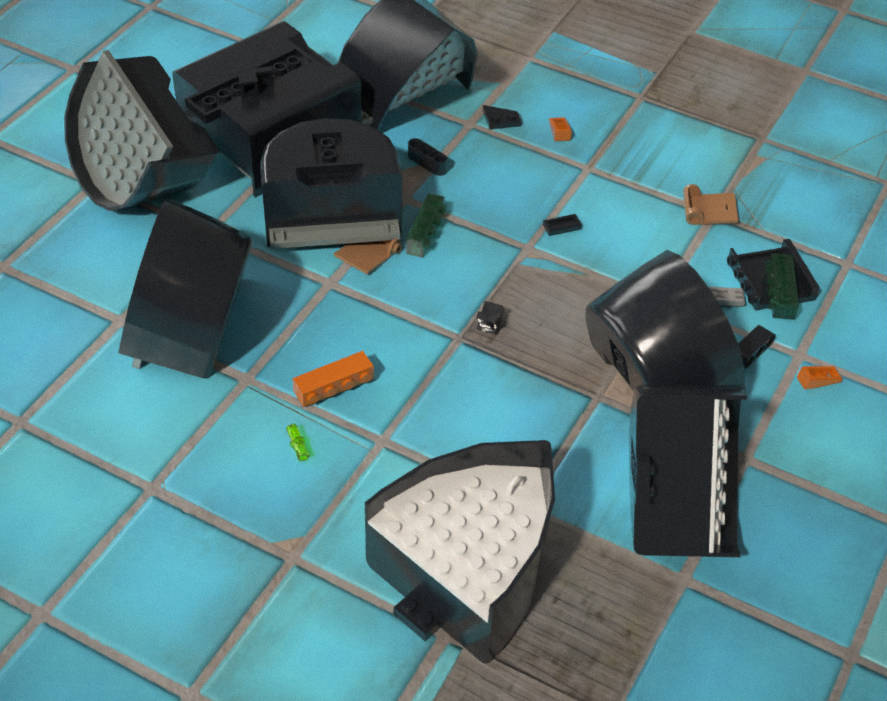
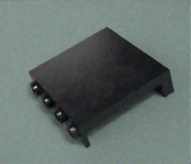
M783 239L781 248L739 255L736 254L733 248H730L727 264L733 270L734 277L738 279L748 302L755 311L816 300L820 287L790 239Z

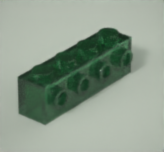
M427 194L406 238V254L423 258L427 249L430 248L431 240L435 237L436 229L440 226L442 216L447 209V205L444 204V196Z
M771 253L769 260H766L765 271H768L766 283L769 284L767 292L768 297H770L769 310H772V318L795 319L799 304L793 255Z

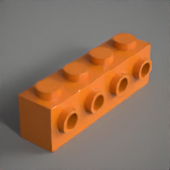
M360 351L292 378L293 391L303 407L362 383L369 382L374 379V366L364 351Z

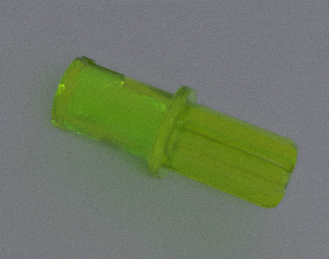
M295 423L287 425L286 430L291 440L290 446L294 449L298 461L307 460L310 457V453L306 448L305 438L300 435Z

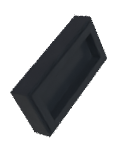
M576 214L543 220V227L548 236L577 231L582 228V224Z

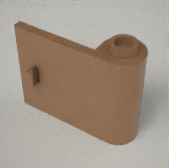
M694 184L687 185L683 189L687 223L691 225L738 223L735 193L700 194L699 186Z
M401 240L348 243L336 251L334 257L368 275L394 254H398L401 251Z

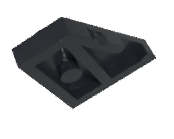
M483 105L482 111L489 130L521 126L518 111Z

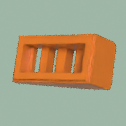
M565 117L549 118L554 141L571 140V128Z
M802 366L797 375V379L804 389L836 384L843 380L834 366Z

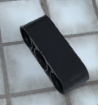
M412 138L408 141V158L436 176H443L447 173L448 158L445 154L421 139Z
M758 325L738 343L744 369H747L771 346L776 334Z

